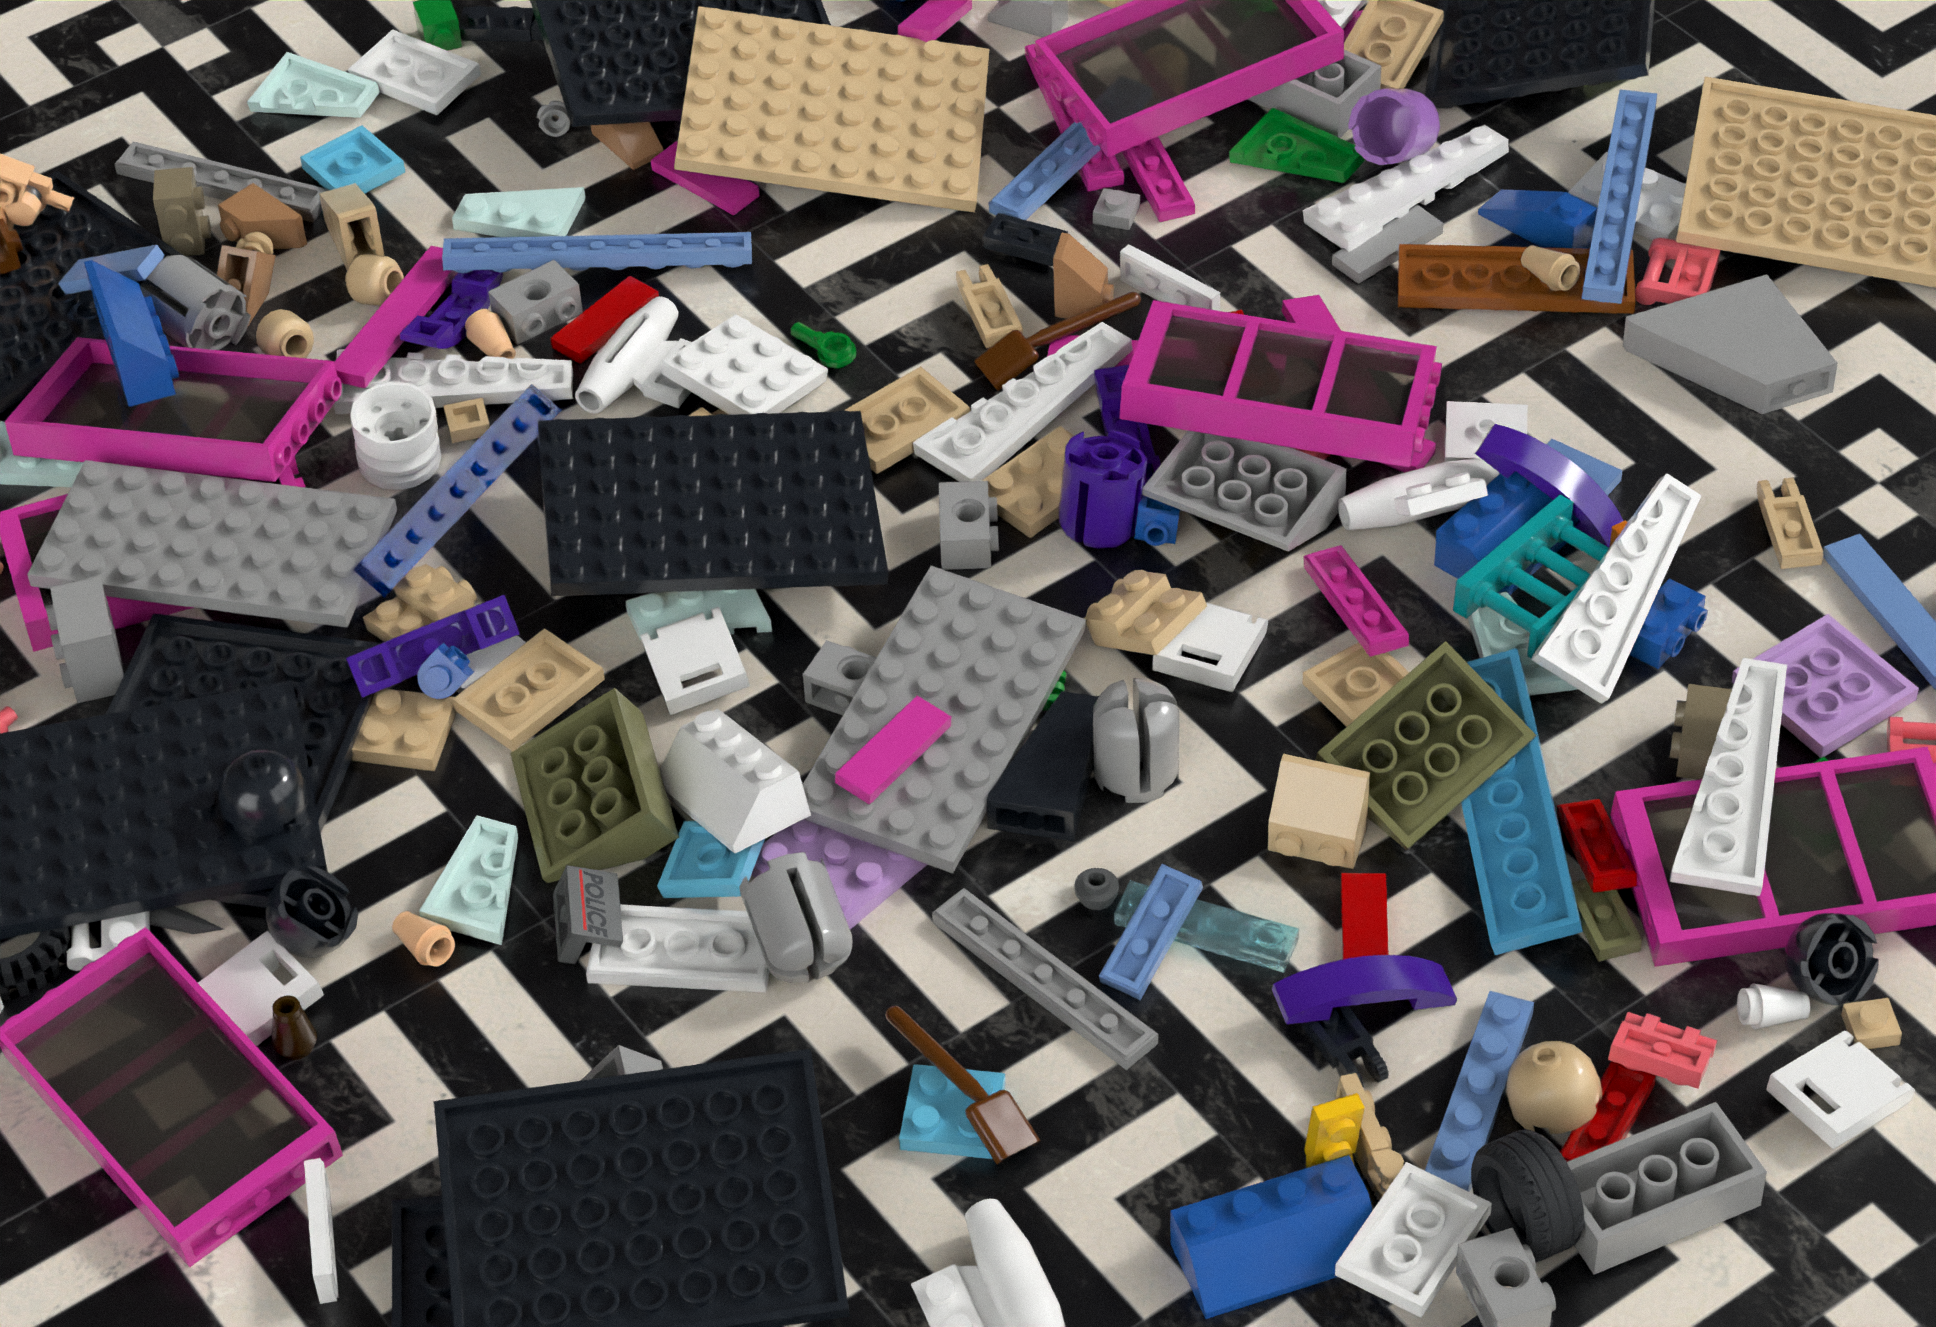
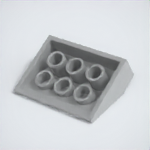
M1187 431L1144 485L1142 495L1289 552L1324 531L1338 514V500L1345 496L1347 468L1290 447Z

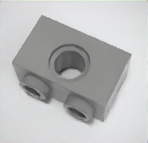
M555 260L488 291L491 312L497 313L500 316L508 336L516 345L583 313L579 284Z
M988 481L939 483L942 570L991 568V551H999L998 526H990V522H998L997 497L988 496Z
M826 640L803 673L805 702L843 715L877 657L856 651L849 646H842Z
M1513 1228L1458 1244L1456 1274L1483 1327H1550L1552 1311L1556 1310L1553 1291L1547 1282L1541 1283L1536 1273V1263L1530 1247L1527 1244L1521 1245Z

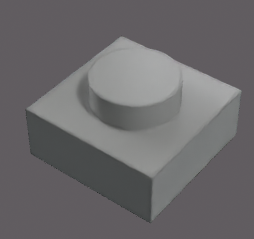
M1103 188L1093 210V224L1130 230L1140 208V195Z

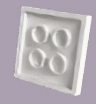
M736 314L665 359L661 374L729 415L780 413L826 382L828 373L826 367L817 363L811 357L800 353L783 343L779 338L766 333Z

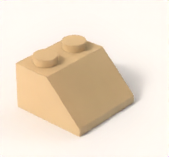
M1283 754L1269 817L1268 850L1286 856H1296L1332 866L1354 869L1367 831L1370 772Z

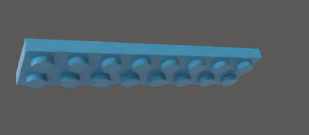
M1517 648L1467 662L1536 734L1535 739L1461 803L1490 943L1495 955L1583 932L1522 661Z

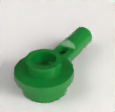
M800 322L795 323L791 328L792 336L818 350V359L823 366L840 369L850 364L856 357L855 344L846 334L834 333L833 331L825 334L820 331L816 332Z

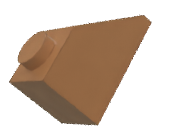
M650 122L591 126L592 134L633 170L649 163L651 159L663 151V147Z
M254 183L218 204L221 217L220 229L230 241L238 242L251 232H261L271 239L273 249L302 248L307 245L302 216Z
M1061 233L1053 258L1055 317L1068 319L1113 300L1114 285L1108 284V268L1070 234Z
M222 245L217 275L247 296L244 299L246 301V312L251 315L249 326L269 294L276 255Z

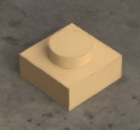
M483 398L443 405L452 443L491 436Z
M1889 998L1843 1004L1841 1016L1847 1031L1854 1037L1852 1045L1860 1042L1867 1049L1900 1045L1902 1032Z

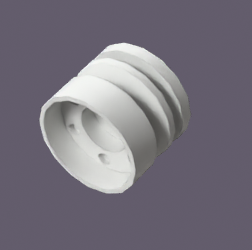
M388 382L373 386L364 391L355 400L350 417L355 439L356 459L359 471L369 483L378 487L393 490L416 487L429 480L437 471L441 459L440 442L437 433V417L433 399L422 388L410 383Z

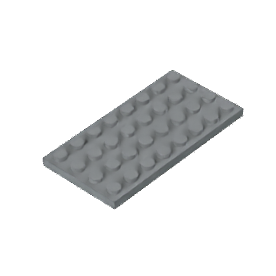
M85 460L27 575L30 586L50 589V587L100 576L105 595L109 597L348 627L396 515L397 506L393 498Z
M930 566L802 784L811 816L805 818V820L954 873L987 812L989 792L1023 746L1085 632L1086 619ZM917 695L952 716L951 727L870 805L835 783V773Z

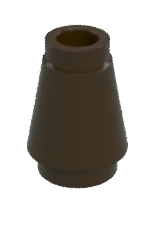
M290 995L282 996L272 1006V1046L285 1059L299 1060L312 1052L317 1040V1032L300 1005L299 1000Z

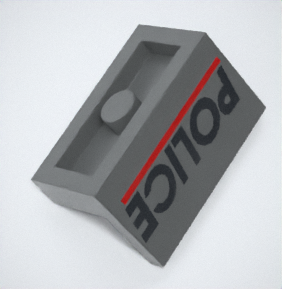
M566 865L553 892L558 962L576 964L586 942L621 947L623 943L618 875L612 872Z

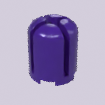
M1108 430V437L1093 436L1084 438V432H1081L1070 438L1065 446L1058 512L1059 524L1067 537L1078 543L1083 541L1085 546L1100 549L1118 547L1134 536L1138 505L1143 498L1142 489L1145 483L1147 457L1140 450L1141 442L1126 433Z

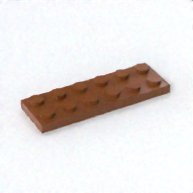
M1399 244L1398 307L1634 314L1636 301L1633 250L1630 252L1622 303L1618 304L1582 299L1590 249L1544 248L1570 254L1580 266L1579 278L1572 288L1566 291H1554L1527 268L1522 266L1521 257L1528 247Z

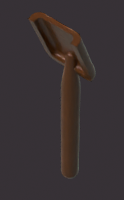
M1129 292L1046 327L1028 338L1019 330H1012L976 358L974 362L996 390L999 391L1003 384L1017 377L1037 361L1039 354L1035 350L1036 347L1047 345L1132 309L1140 304L1141 297L1137 292Z
M891 1006L887 1009V1021L958 1089L975 1101L966 1108L965 1114L996 1164L1041 1142L1009 1091L999 1090L988 1095L980 1083L899 1006Z

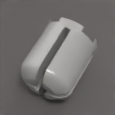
M184 255L166 256L158 263L147 279L163 291H159L149 284H141L140 286L144 297H152L163 332L184 347L220 350L230 342L237 345L247 330L251 315L246 312L244 297L247 296L191 257Z
M1133 678V710L1128 709V690L1125 681L1121 680L1110 684L1099 695L1093 706L1094 778L1102 791L1103 786H1105L1111 792L1125 796V802L1146 803L1164 796V789L1174 782L1176 776L1179 778V709L1177 701L1165 686L1148 678ZM1140 762H1143L1142 770H1140Z
M805 852L786 854L767 861L769 870L758 875L750 883L747 876L744 877L739 886L740 894L768 970L778 980L788 983H805L809 980L807 967H809L813 978L818 980L832 974L846 962L852 949V934L822 858L818 862L808 860Z

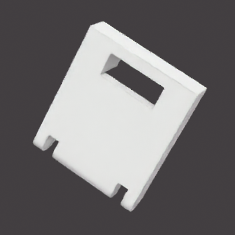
M1206 603L1207 607L1163 650L1157 655H1153V670L1233 692L1265 637L1268 620L1259 617L1255 624H1253L1252 615ZM1182 651L1219 662L1217 665H1212L1182 656Z
M719 607L711 609L712 619L706 620L702 612L656 629L658 638L652 640L648 632L640 635L670 715L750 687L746 671ZM721 668L722 675L683 689L681 682Z
M268 931L198 982L256 1046L272 1035V1006L278 998L286 995L294 996L299 1000L303 1010H305L324 995L318 981L283 946L276 943ZM279 962L294 977L286 985H283L272 974L279 968ZM183 999L184 1004H185L190 1010H193V1009L189 1006V1004ZM193 1010L194 1015H195L197 1018L200 1017V1016ZM210 1029L209 1031L226 1048L227 1046L224 1044V1042L212 1031V1029Z
M1848 1031L1839 1033L1772 1073L1766 1089L1832 1149H1835L1908 1104L1915 1093V1089L1908 1083L1899 1086L1901 1077L1862 1043L1857 1042L1852 1045L1854 1037ZM1805 1084L1831 1105L1835 1111L1826 1114L1803 1093Z

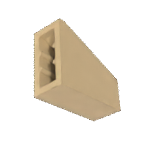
M356 183L319 193L325 224L347 271L352 261L359 255L384 256L376 208Z

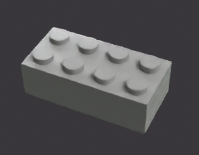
M1259 12L1226 41L1247 66L1305 43L1293 27ZM1344 50V59L1253 96L1248 100L1270 110L1272 108L1280 110L1340 138L1349 130L1348 123L1351 111L1358 100L1364 95L1380 90L1381 65ZM1216 51V79H1219L1234 71Z
M1714 1102L1567 1162L1578 1185L1584 1208L1583 1230L1580 1239L1574 1246L1592 1273L1597 1274L1761 1206L1767 1171L1717 1102Z

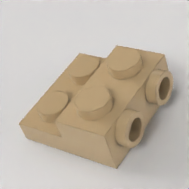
M424 564L407 572L406 576L392 583L397 597L381 603L374 611L365 615L363 619L367 631L385 642L473 607L477 597L469 582L463 579L456 583L444 566L441 565L434 569L428 564Z
M1134 570L1127 574L1124 579H1118L1108 596L1102 598L1098 603L1091 604L1084 619H1086L1087 627L1096 646L1157 655L1207 607L1202 592L1171 588L1166 574Z

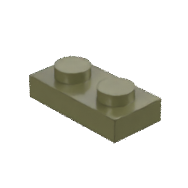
M1587 879L1572 882L1582 929L1598 962L1640 952L1642 938L1617 889L1593 893Z

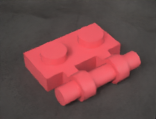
M1627 1012L1625 1020L1622 1021L1611 1044L1608 1060L1622 1064L1630 1070L1644 1071L1666 1078L1674 1084L1688 1085L1698 1089L1709 1065L1710 1057L1712 1058L1718 1040L1700 1035L1701 1030L1689 1026L1683 1030L1661 1023L1660 1017L1648 1013L1645 1017Z

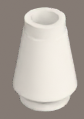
M1753 983L1749 988H1742L1739 991L1737 998L1739 1020L1743 1025H1751L1756 1030L1799 1019H1807L1810 1013V999L1802 991Z

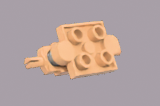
M0 154V219L3 218L9 231L13 230L14 224L20 226L33 224L47 204L69 213L74 197L52 190V178L34 172L35 166Z

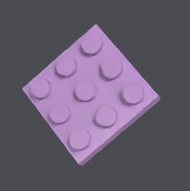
M1829 614L1753 658L1754 660L1787 664L1781 725L1820 758L1825 757L1917 700L1919 690L1917 686ZM1738 667L1737 669L1733 670V676H1732V683H1733V684L1735 683V680H1736V677H1737V674H1738V671H1739V668H1740V667Z
M803 819L777 832L763 843L751 875L756 878L758 875L769 870L767 861L786 854L805 852L808 860L818 862L822 858L849 929H852L928 864Z

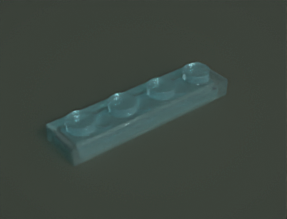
M1129 881L1114 912V922L1116 925L1127 927L1146 893L1148 885ZM1196 899L1174 941L1284 973L1298 943L1299 928Z

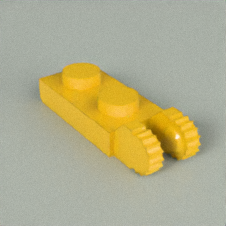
M1355 1093L1312 1107L1304 1149L1306 1153V1168L1347 1155L1350 1156L1354 1164L1352 1154L1356 1152L1365 1109L1359 1094Z

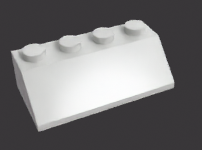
M719 709L703 712L696 716L693 721L681 726L660 768L667 797L735 854L811 816L799 771Z

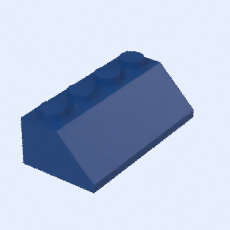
M93 260L85 261L84 265L100 326L128 406L131 407L176 395L172 379L178 378L179 373L174 356L171 354L167 337L163 333L159 316L156 314L152 297L143 296L139 283Z
M1517 471L1508 479L1499 474L1486 486L1488 496L1470 500L1436 530L1434 566L1459 579L1552 502L1553 499ZM1572 515L1571 521H1573V527L1578 521V518H1576L1574 515ZM1557 542L1550 550L1556 553L1567 542ZM1539 562L1531 564L1524 572L1532 576L1542 564ZM1513 584L1511 586L1506 585L1498 593L1507 592L1511 595L1518 587Z
M1347 1155L1171 1210L1170 1244L1205 1319L1338 1277L1335 1275L1337 1261L1373 1209L1368 1191L1350 1156Z

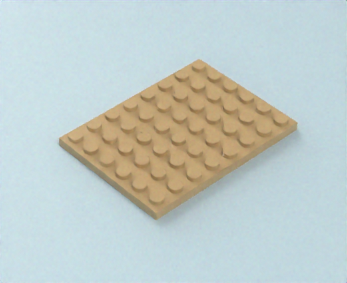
M698 6L674 169L975 213L989 49L936 40L924 42L917 38Z
M1705 76L1676 242L1936 287V115Z

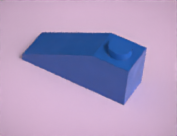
M1501 189L1478 209V215L1539 247L1588 249L1592 242L1597 208L1567 192Z

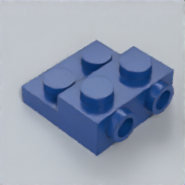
M1669 578L1662 587L1660 586L1629 655L1657 669L1670 656L1676 657L1681 651L1688 635L1692 631L1698 632L1707 618L1708 610L1704 608L1706 596Z

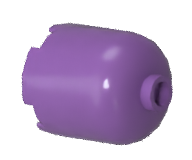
M1380 89L1362 96L1353 107L1348 123L1356 143L1354 147L1356 152L1365 160L1378 165L1405 162L1415 156L1427 153L1437 141L1440 130L1439 114L1433 102L1424 94L1410 89Z

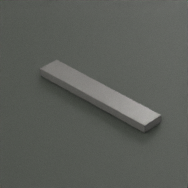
M132 142L115 163L117 174L154 183V170L193 167L197 187L202 186L204 196L224 201L254 183L300 214L302 220L314 222L322 212L319 193L329 191L326 188L138 142Z
M965 888L932 912L933 923L1125 1070L1129 1069L1158 1044V1033Z

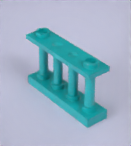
M1561 494L1456 581L1453 611L1467 619L1478 608L1487 606L1530 633L1527 657L1530 659L1591 575L1553 552L1550 548L1557 542L1565 541L1599 562L1609 549L1607 546L1573 527L1571 518L1574 502ZM1539 562L1574 583L1577 587L1567 596H1564L1524 572V570L1531 564ZM1513 584L1552 609L1539 619L1498 594V592L1506 585L1511 586Z

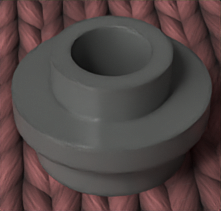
M1087 869L1080 873L1075 880V894L1085 907L1092 910L1105 909L1117 897L1119 881L1107 869Z

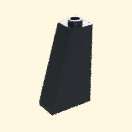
M1061 691L989 792L987 797L988 829L1074 841L1094 767L1093 706L1099 696Z

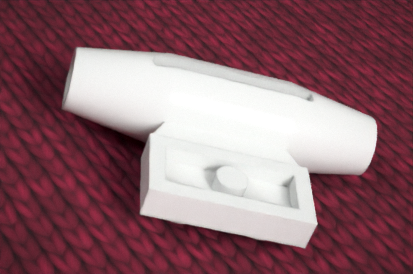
M655 297L627 318L593 358L575 393L576 401L581 408L589 413H599L628 391L633 384L643 392L645 397L676 408L682 405L691 391L661 374L663 361L692 343L682 338L679 341H666L678 318L677 307L672 301L665 297Z
M1472 459L1442 462L1383 478L1338 500L1340 520L1346 530L1398 526L1457 510L1470 500L1488 496L1486 486L1500 473L1484 460Z
M996 1199L979 1201L971 1206L965 1214L977 1266H956L953 1264L911 1283L930 1327H1065L1060 1304L1030 1242Z

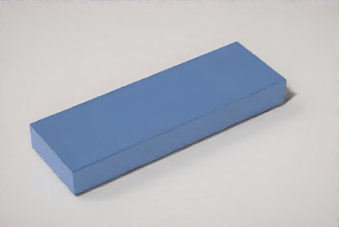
M158 245L79 259L58 284L65 294L91 290L84 262L93 260L135 282L143 281L161 262L164 254Z
M1161 864L1099 975L1100 982L1141 1000L1203 889L1202 881Z

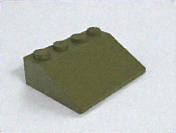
M1445 641L1318 751L1315 761L1370 772L1367 818L1408 850L1535 739L1536 734Z
M613 688L510 753L542 879L547 883L560 880L566 865L603 870L643 860L679 838L644 715L616 688Z

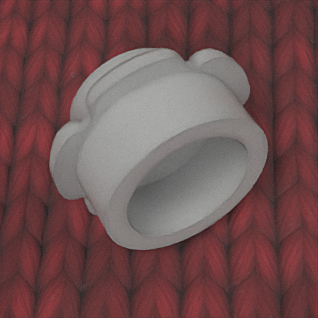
M551 101L549 105H542L538 110L539 127L547 135L557 137L569 130L571 122L563 102ZM557 115L559 119L553 120L552 116Z

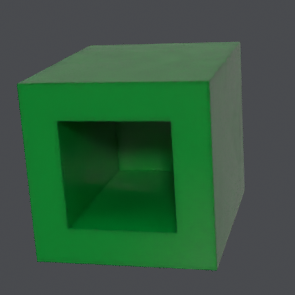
M450 0L413 1L417 31L421 41L446 51L462 47L458 18Z

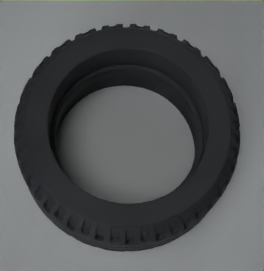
M1519 1130L1485 1144L1476 1152L1471 1167L1472 1189L1474 1195L1492 1203L1491 1214L1485 1222L1490 1234L1513 1228L1521 1245L1527 1244L1530 1247L1535 1263L1567 1250L1578 1242L1584 1226V1208L1581 1194L1566 1160L1546 1137L1532 1130Z

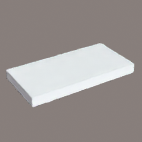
M620 905L623 932L621 947L592 943L586 972L588 983L765 993L769 978V970L747 911Z

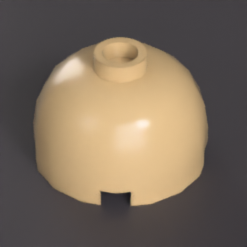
M1544 1041L1531 1045L1519 1053L1508 1071L1506 1091L1509 1107L1514 1119L1528 1130L1535 1131L1534 1126L1548 1128L1550 1134H1562L1578 1129L1594 1117L1597 1112L1596 1104L1599 1099L1602 1100L1603 1092L1600 1079L1591 1058L1575 1045L1563 1041Z

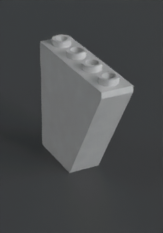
M1767 274L1627 316L1625 321L1623 347L1627 352L1760 414L1833 392L1837 361Z

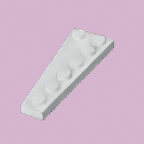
M1486 125L1473 128L1470 132L1451 141H1446L1423 155L1415 156L1392 169L1384 170L1375 177L1362 183L1354 184L1349 189L1330 198L1322 199L1317 204L1304 209V223L1340 248H1345L1350 252L1381 232L1383 225L1394 218L1400 219L1409 213L1411 207L1418 203L1427 205L1435 199V192L1441 188L1452 189L1463 182L1468 176L1474 175L1508 153V139Z
M1103 322L1099 323L1060 348L1057 353L1049 355L1033 365L1034 371L1022 379L1016 380L1013 378L1003 384V391L989 400H986L984 397L971 405L972 411L958 420L951 417L913 442L914 454L959 482L982 481L1094 385V370L1114 367L1133 350L1132 339Z
M345 349L337 350L336 359ZM408 353L407 358L391 357L366 388L342 383L341 396L334 403L335 414L351 413L353 403L364 391L375 385L388 382L410 383L422 388L433 399L435 408L483 398L484 405L573 399L572 361L531 358L508 359L505 357L485 356L479 362L465 361L461 358V355L447 354L445 360L424 359V353Z
M1669 474L1661 477L1535 651L1531 660L1602 704L1607 701L1612 694L1701 495Z
M1748 658L1742 659L1716 741L1672 867L1670 882L1760 896L1763 887L1787 664Z

